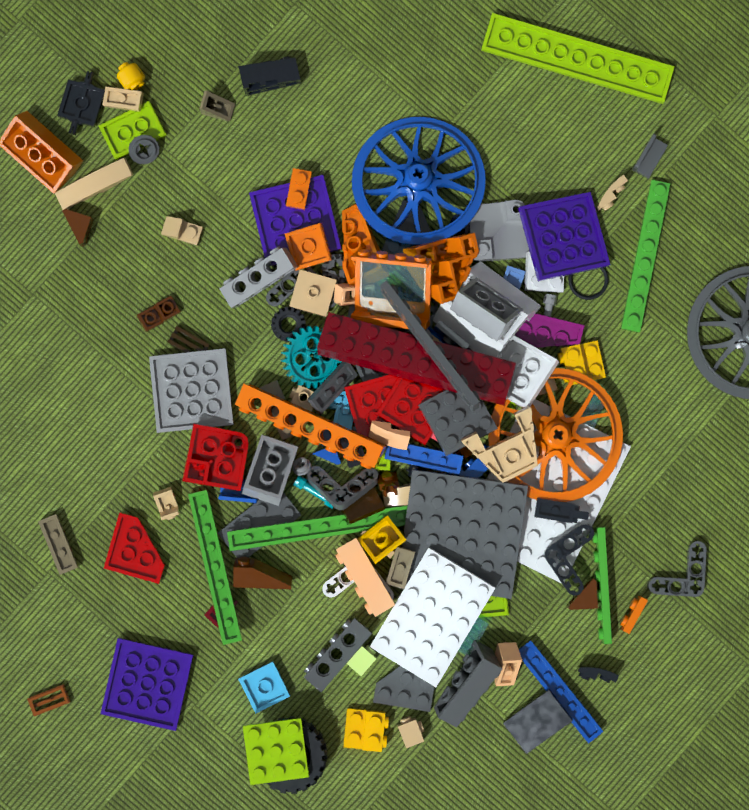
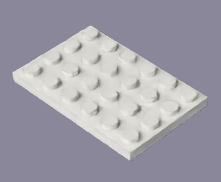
M429 547L370 648L434 687H437L496 587Z

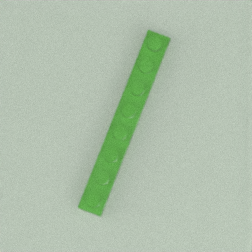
M651 180L621 324V329L637 333L641 331L670 183Z
M204 490L188 494L222 643L226 645L242 641L208 491Z

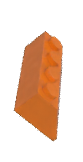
M28 111L15 115L0 139V147L53 194L76 173L83 162L78 155Z

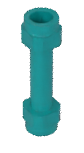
M302 476L297 477L293 484L301 490L303 488L324 501L326 506L333 509V506L307 482V479Z

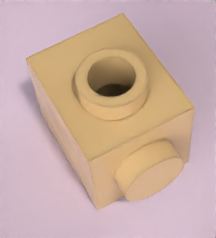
M411 716L400 720L401 723L398 724V729L406 748L424 742L422 732H425L421 721L417 722L416 718L411 719Z

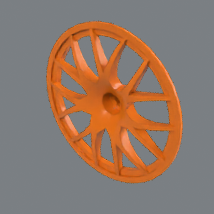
M555 368L549 379H565L570 381L565 387L558 403H556L548 381L545 383L551 407L548 417L542 416L536 410L533 403L530 406L532 422L536 428V431H534L535 445L539 447L537 462L540 464L539 489L528 485L527 497L535 500L541 498L569 502L592 493L611 475L621 454L623 429L618 409L610 395L601 385L580 372ZM573 382H576L589 389L590 393L573 417L566 418L562 411L564 401ZM593 394H595L602 402L607 413L581 417ZM508 399L505 406L496 404L491 417L498 429L488 434L489 447L500 442V434L508 437L516 434L500 430L504 412L514 413L519 411L507 407L511 402ZM606 416L610 418L612 436L585 438L576 432L578 426L586 421ZM555 430L558 432L562 431L561 440L559 438L554 439ZM612 439L610 453L606 461L586 445V443ZM578 447L586 451L604 465L592 480L574 463L570 456L571 448ZM553 456H556L561 463L562 492L543 491L548 460ZM568 465L587 483L579 488L567 491ZM532 469L508 480L507 482L526 484L520 478Z

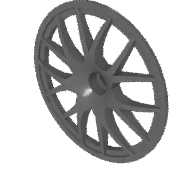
M745 266L719 275L699 293L688 317L687 341L696 367L708 382L724 393L749 399V388L735 385L749 365V278L744 301L728 284L730 281L749 277V266ZM724 286L741 310L740 318H732L710 299L720 287ZM707 302L723 321L700 322L702 311ZM699 326L728 328L734 335L729 341L700 346ZM726 348L713 368L710 367L701 350ZM742 349L744 354L743 361L730 383L715 371L733 350Z

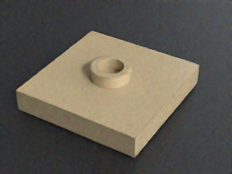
M299 270L289 307L327 317L337 280Z

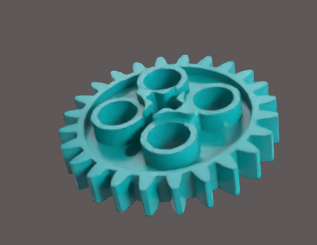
M307 326L306 331L303 328H299L300 334L293 331L294 338L287 337L290 343L289 345L283 344L287 350L281 352V354L286 355V358L281 359L282 362L286 363L283 369L289 370L286 376H293L291 381H298L299 386L305 383L306 388H310L311 384L313 388H317L318 383L321 385L338 367L337 363H342V361L328 357L326 360H323L321 355H318L317 346L323 330L321 328L319 331L318 326H314L313 331L311 326ZM312 338L314 345L309 349L307 342ZM298 354H301L302 361L297 364L295 358ZM310 354H313L314 360H311ZM315 365L316 373L311 375L310 368Z

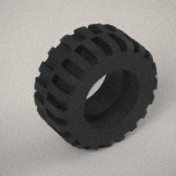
M289 716V718H284V717H282V718H279L277 721H279V720H286V719H293V718H295V717H291V716ZM302 718L305 745L309 753L307 762L309 777L267 783L272 790H279L283 794H286V792L297 794L298 791H306L308 787L317 783V780L324 772L327 762L326 741H324L320 730L318 731L315 728L316 726L308 723L306 719Z

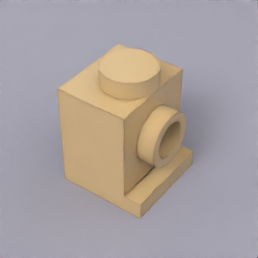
M299 385L298 388L293 387L289 396L292 399L291 403L313 412L314 408L307 399L314 392ZM306 394L307 399L305 401H301L300 395Z

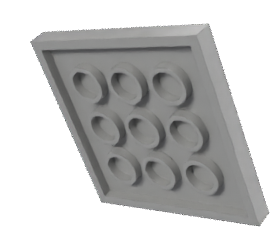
M226 349L149 356L157 433L191 430L193 424L209 427L234 425Z

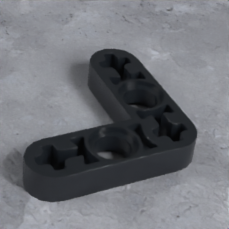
M587 524L578 526L548 546L544 551L546 561L566 591L573 596L582 593L583 583L566 559V556L593 538L594 530ZM582 528L585 530L589 529V537H581L579 539L581 543L578 544L577 539L572 534L576 533V536L582 533ZM565 539H573L574 547L572 549L564 547ZM551 549L553 551L557 550L556 557L558 560H561V558L564 560L555 567L553 563H556L553 558H548V555H550L549 550ZM561 565H566L569 568V573L566 576H561L558 572ZM572 574L575 576L571 578L575 584L579 583L577 592L575 590L570 591L571 584L569 581L566 583L563 581L570 578Z

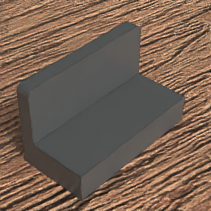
M654 133L632 168L633 171L647 179L650 178L668 146L656 139L657 135Z

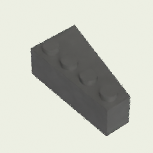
M474 640L471 645L474 648L470 655L466 654L462 661L465 663L461 670L455 671L452 676V685L445 688L434 707L439 719L456 728L465 720L468 712L476 706L479 698L489 689L490 684L500 675L502 670L493 649L477 640Z

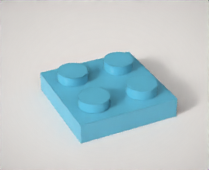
M274 661L239 678L255 714L291 696Z

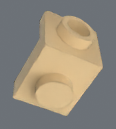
M171 487L153 493L161 520H170L180 514L179 506Z

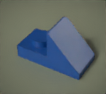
M327 429L323 432V437L326 440L331 438L330 432ZM323 449L313 453L336 465L341 464L337 452L335 454Z

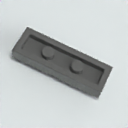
M342 362L307 399L316 413L322 414L344 391V387H347L358 374L350 363Z

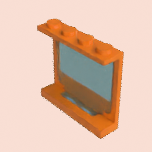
M360 249L351 256V260L355 261V311L351 314L350 318L378 326L409 329L380 292V284L387 280L390 285L393 284L397 288L398 296L401 300L405 299L410 306V312L420 318L421 326L424 330L429 327L432 258H426L424 255L412 257L407 256L405 253L393 255L388 254L386 251L373 253L367 249Z

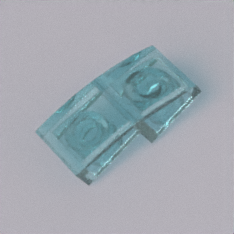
M477 618L458 652L470 655L474 648L471 646L473 641L480 640L488 623Z

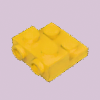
M598 340L560 349L558 360L560 364H563L564 369L580 372L593 380L606 378ZM563 379L564 383H567V384H568L569 381H570V380H565V379Z
M347 708L343 747L382 752V748H386L387 736H383L384 728H388L389 717L385 716L386 712Z

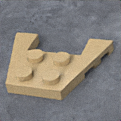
M530 406L513 413L521 431L488 448H484L477 432L461 438L462 443L502 483L538 466Z

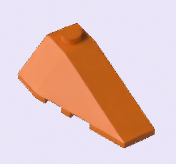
M356 204L342 211V233L344 236V244L342 245L344 261H342V266L349 285H355V261L351 260V256L360 249H367L373 253L381 251L370 225L363 218ZM363 262V284L375 283L390 276L386 264Z

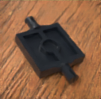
M87 71L84 82H76L69 79L67 81L57 116L71 122L69 134L76 135L79 125H88L95 128L105 90L91 84L94 76L93 72Z

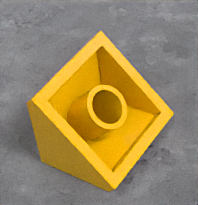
M387 515L357 540L376 564L405 542L406 538Z

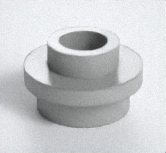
M304 457L297 458L293 462V471L296 475H305L311 470L312 465L310 461Z

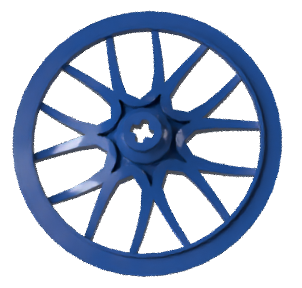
M410 117L385 125L365 142L354 163L352 191L356 205L363 218L378 233L399 243L421 245L452 237L469 224L476 215L483 200L485 170L475 145L459 129L434 118ZM417 127L411 151L396 132L406 128ZM422 127L440 131L433 154L425 160L418 156V144ZM444 133L454 138L461 145L439 156ZM392 134L408 159L407 164L398 165L381 151L377 144ZM375 149L388 167L364 166L370 153ZM463 150L466 151L472 162V166L455 173L442 174L437 171L438 166ZM474 170V191L453 182V180ZM363 172L390 175L398 180L395 185L387 188L363 190ZM415 172H423L422 178L419 179L418 176L414 177ZM446 187L472 195L468 206L463 211L443 200L437 194V189ZM365 195H389L375 212H373ZM407 196L408 203L405 210L393 226L388 225L378 217L396 198ZM422 200L431 204L440 229L421 233L418 206ZM439 206L460 216L444 227ZM412 211L417 233L398 230L397 228Z

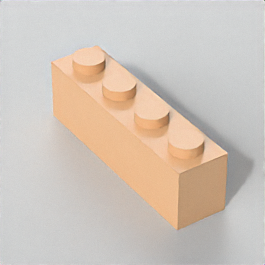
M357 538L336 549L338 553L335 556L340 565L345 564L347 570L344 572L350 581L354 580L357 587L354 589L359 598L364 597L367 602L364 606L369 615L373 613L376 617L395 606L394 601Z

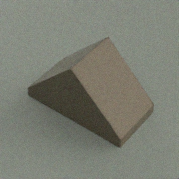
M204 91L200 111L203 115L230 122L235 103L209 91Z

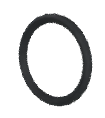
M604 267L600 268L604 274L605 281L603 288L597 294L585 296L577 292L572 283L573 274L568 277L571 291L577 297L585 300H593L600 297L608 286L609 280L606 269Z

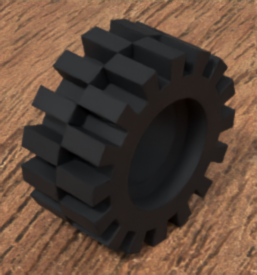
M293 307L279 309L271 320L273 333L281 341L289 342L287 337L294 338L293 331L286 332L282 329L281 323L283 319L287 317L293 318L296 321V327L293 331L300 334L299 328L304 330L306 328L303 314Z

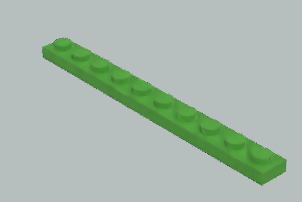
M408 505L385 508L381 512L349 524L345 515L342 514L227 531L229 549L234 551L368 531L387 515L396 527L403 526L406 521Z

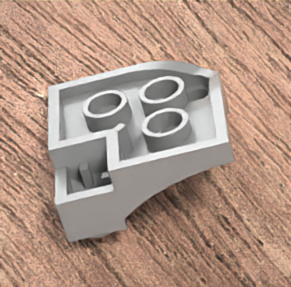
M510 200L480 205L476 215L470 221L469 233H475L479 253L473 259V262L526 258V252H529V247L519 212L515 213L513 211L515 206H524L523 202Z

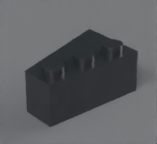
M291 56L275 61L238 66L246 96L301 84L296 58H291Z

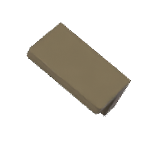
M402 545L396 548L386 584L405 589L416 551L403 548Z

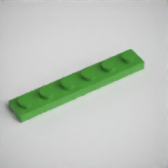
M595 527L592 540L593 543H596V551H593L594 563L597 562L598 570H595L594 575L599 586L597 598L600 602V609H597V620H601V628H598V638L602 640L603 644H612L605 527Z

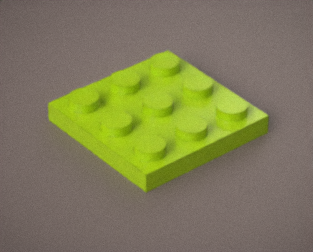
M302 718L243 725L250 785L309 777Z

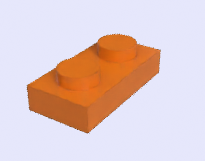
M293 168L286 207L305 210L312 175L311 171Z
M641 596L632 600L628 616L624 615L620 622L622 631L630 634L648 600Z

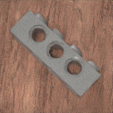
M277 247L270 251L271 255L267 258L261 257L254 262L255 266L252 268L246 267L239 272V276L235 279L231 277L223 282L224 286L219 289L231 308H237L298 268L297 263L287 248ZM272 261H275L277 264L275 271H272L270 268ZM257 271L261 273V280L259 282L255 279ZM241 281L246 285V289L243 292L239 288Z

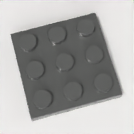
M445 390L418 405L446 457L465 447L461 438L477 432L479 438H482L498 429L481 399L479 400V408L472 412L458 393Z

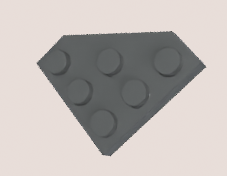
M398 666L391 673L376 682L373 703L430 712L434 686L402 666Z

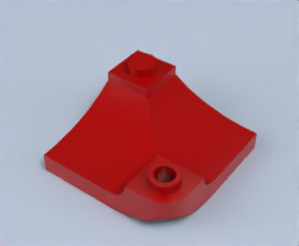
M193 424L182 482L241 491L248 451L247 436L241 432ZM236 439L241 440L240 446L235 445Z

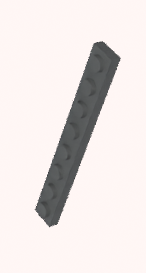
M387 280L380 284V292L473 412L478 409L480 403L479 395L475 390H470L467 386L468 381L463 375L457 373V368L451 359L447 360L444 356L443 348L439 344L436 345L432 340L433 336L428 329L424 330L421 326L420 318L410 312L409 304L405 299L401 300L398 296L397 288L393 284L390 285Z

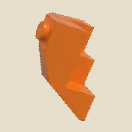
M468 233L403 249V253L412 257L424 255L426 258H432L431 297L438 303L443 304L455 299L462 283L466 281L469 275L470 265L473 259L477 257L479 249L475 233ZM407 266L416 284L424 290L425 268Z

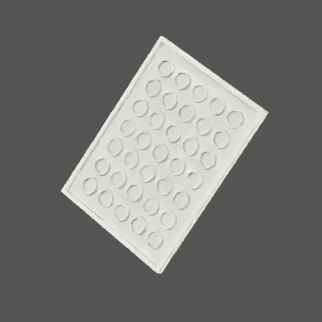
M535 399L533 405L542 416L548 417L551 407ZM515 420L510 430L511 433L521 431L517 420ZM584 423L580 424L576 430L581 437L585 438L609 436ZM555 430L554 439L559 438L561 440L562 431L558 432ZM612 439L586 443L605 461L607 460ZM625 443L622 444L621 454L613 472L599 488L580 499L565 502L580 506L579 511L589 512L588 520L578 519L577 523H567L534 517L537 500L526 497L517 562L560 582L544 557L545 549L582 524L592 527L631 446ZM536 446V454H537V456L539 455V447H538V446ZM578 447L571 448L570 456L574 463L592 480L604 465L586 451ZM556 456L548 460L543 491L562 492V468L560 460ZM540 464L520 478L523 482L536 489H539ZM568 465L567 491L586 484L587 481ZM491 471L486 478L500 481ZM582 528V533L576 536V533L572 534L577 539L578 544L581 543L579 540L581 537H587L589 529L585 530ZM567 538L564 540V547L566 549L574 547L573 539ZM582 546L566 556L571 566H573ZM549 550L550 555H548V558H553L556 563H553L554 567L564 561L563 558L558 560L556 557L557 550ZM561 565L558 572L561 576H566L569 573V568L566 565Z

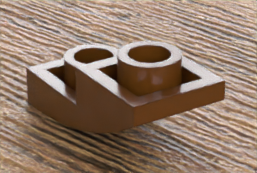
M169 296L154 304L153 307L137 314V318L145 332H148L179 314L180 310L172 296Z

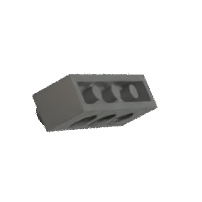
M355 617L352 620L349 618L343 624L342 628L344 630L340 635L336 633L330 639L331 645L328 649L323 648L318 653L317 657L319 659L315 664L311 662L304 670L306 673L304 678L320 692L327 687L372 634ZM348 633L353 634L355 637V641L351 644H347L344 641V636ZM334 648L342 651L340 658L332 657L331 651ZM321 663L329 665L330 669L327 673L319 671L318 666Z

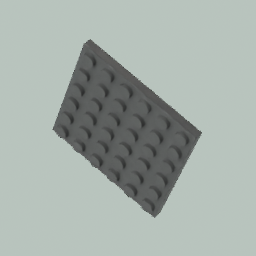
M413 469L403 535L406 541L402 543V547L416 552L407 583L430 547L495 586L496 588L491 596L512 599L528 485L511 482L502 483L497 480Z

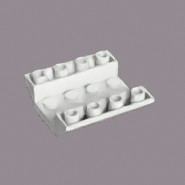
M480 261L471 267L466 281L462 283L460 289L477 277L523 308L522 313L509 331L498 341L491 339L487 334L473 327L471 323L450 310L454 300L441 304L433 321L436 324L439 320L444 322L469 343L468 348L472 351L500 358L505 352L504 347L526 320H531L541 305Z

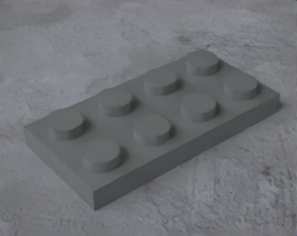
M283 492L279 506L258 500L257 503L253 504L218 532V535L229 547L227 531L294 522L301 516V513ZM261 547L234 550L232 552L237 558L243 556L249 558Z

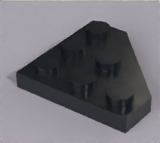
M402 201L393 225L400 218L408 201ZM418 206L421 233L431 232L423 211ZM412 211L397 228L398 230L417 233ZM387 238L382 251L395 255L403 253L404 248L414 245L399 243Z

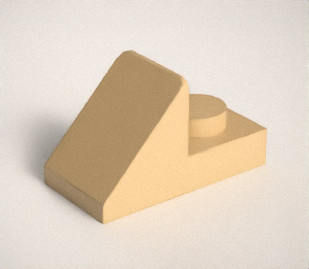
M167 216L161 235L198 246L203 227L185 222L180 218Z

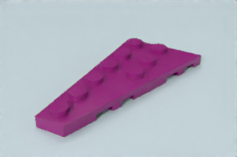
M535 313L530 321L526 320L514 336L536 348L580 344L584 325Z

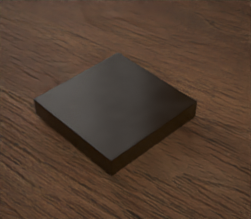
M357 485L350 488L352 492H358L361 489ZM373 487L342 511L349 524H352L385 510V506ZM338 498V499H337V502H338V501L344 502V498H343V499H339V498Z

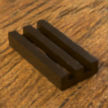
M178 326L175 327L174 332L167 341L185 353L191 351L174 342V338L197 351H206L210 344ZM178 331L192 338L193 340L199 342L205 347L201 349L200 347L180 337L179 335H177Z

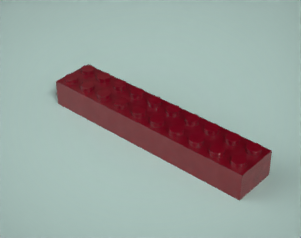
M328 312L317 346L318 355L458 393L414 335ZM434 341L436 345L439 344L443 348L444 356L447 360L451 359L457 368V373L466 378L468 381L467 386L471 391L475 390L481 400L505 406L515 372V362Z

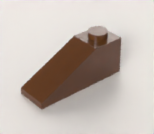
M235 557L233 587L292 589L293 576L255 558Z

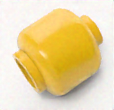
M125 62L118 68L117 79L124 89L136 91L144 85L145 75L136 63L129 64Z

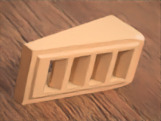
M348 283L335 284L334 302L340 306L355 305V285H349ZM363 284V295L365 289H367L366 296L374 297L375 284Z

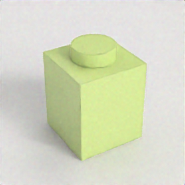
M362 645L346 664L362 676L376 660V656H374L376 652L370 646L364 647Z

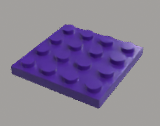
M323 175L311 178L305 210L286 207L290 183L249 192L265 258L270 256V251L277 247L289 250L285 233L318 223L323 225L330 252L341 250ZM272 261L270 267L277 265L276 262Z
M591 192L524 205L518 208L538 282L611 265Z
M118 638L100 714L176 731L194 654Z

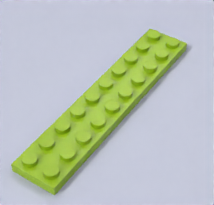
M494 13L491 15L481 51L661 104L665 102L675 67Z

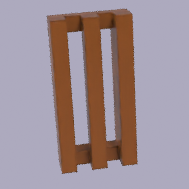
M64 684L27 698L34 717L71 702ZM59 690L62 692L38 703H33V700ZM64 697V701L36 711V707Z

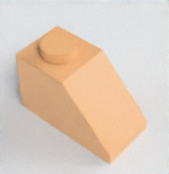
M498 643L495 655L502 670L500 675L495 678V686L514 685L522 662L517 643Z

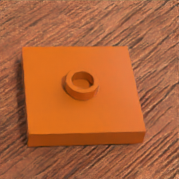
M322 223L285 233L290 254L298 265L295 271L332 260Z

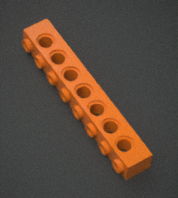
M249 383L243 384L235 402V405L240 407L239 410L246 414L252 412L261 421L267 422L269 420L274 422L273 426L282 430L287 428L291 430L292 435L299 438L305 436L309 438L308 442L317 446L320 443L326 446L325 449L335 454L338 451L344 454L343 458L349 461H354V459L360 461V465L367 469L378 467L386 449V445ZM256 398H259L262 402L259 409L254 406ZM273 406L279 409V414L276 417L271 413ZM290 414L296 416V423L294 425L288 420ZM307 422L313 423L314 430L312 432L306 430ZM326 429L331 432L330 440H326L323 437V432ZM343 437L349 441L347 448H343L340 444ZM360 445L364 446L367 450L365 456H361L358 453Z

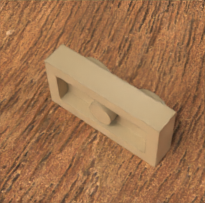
M105 87L102 105L109 108L141 112L144 93L142 91Z

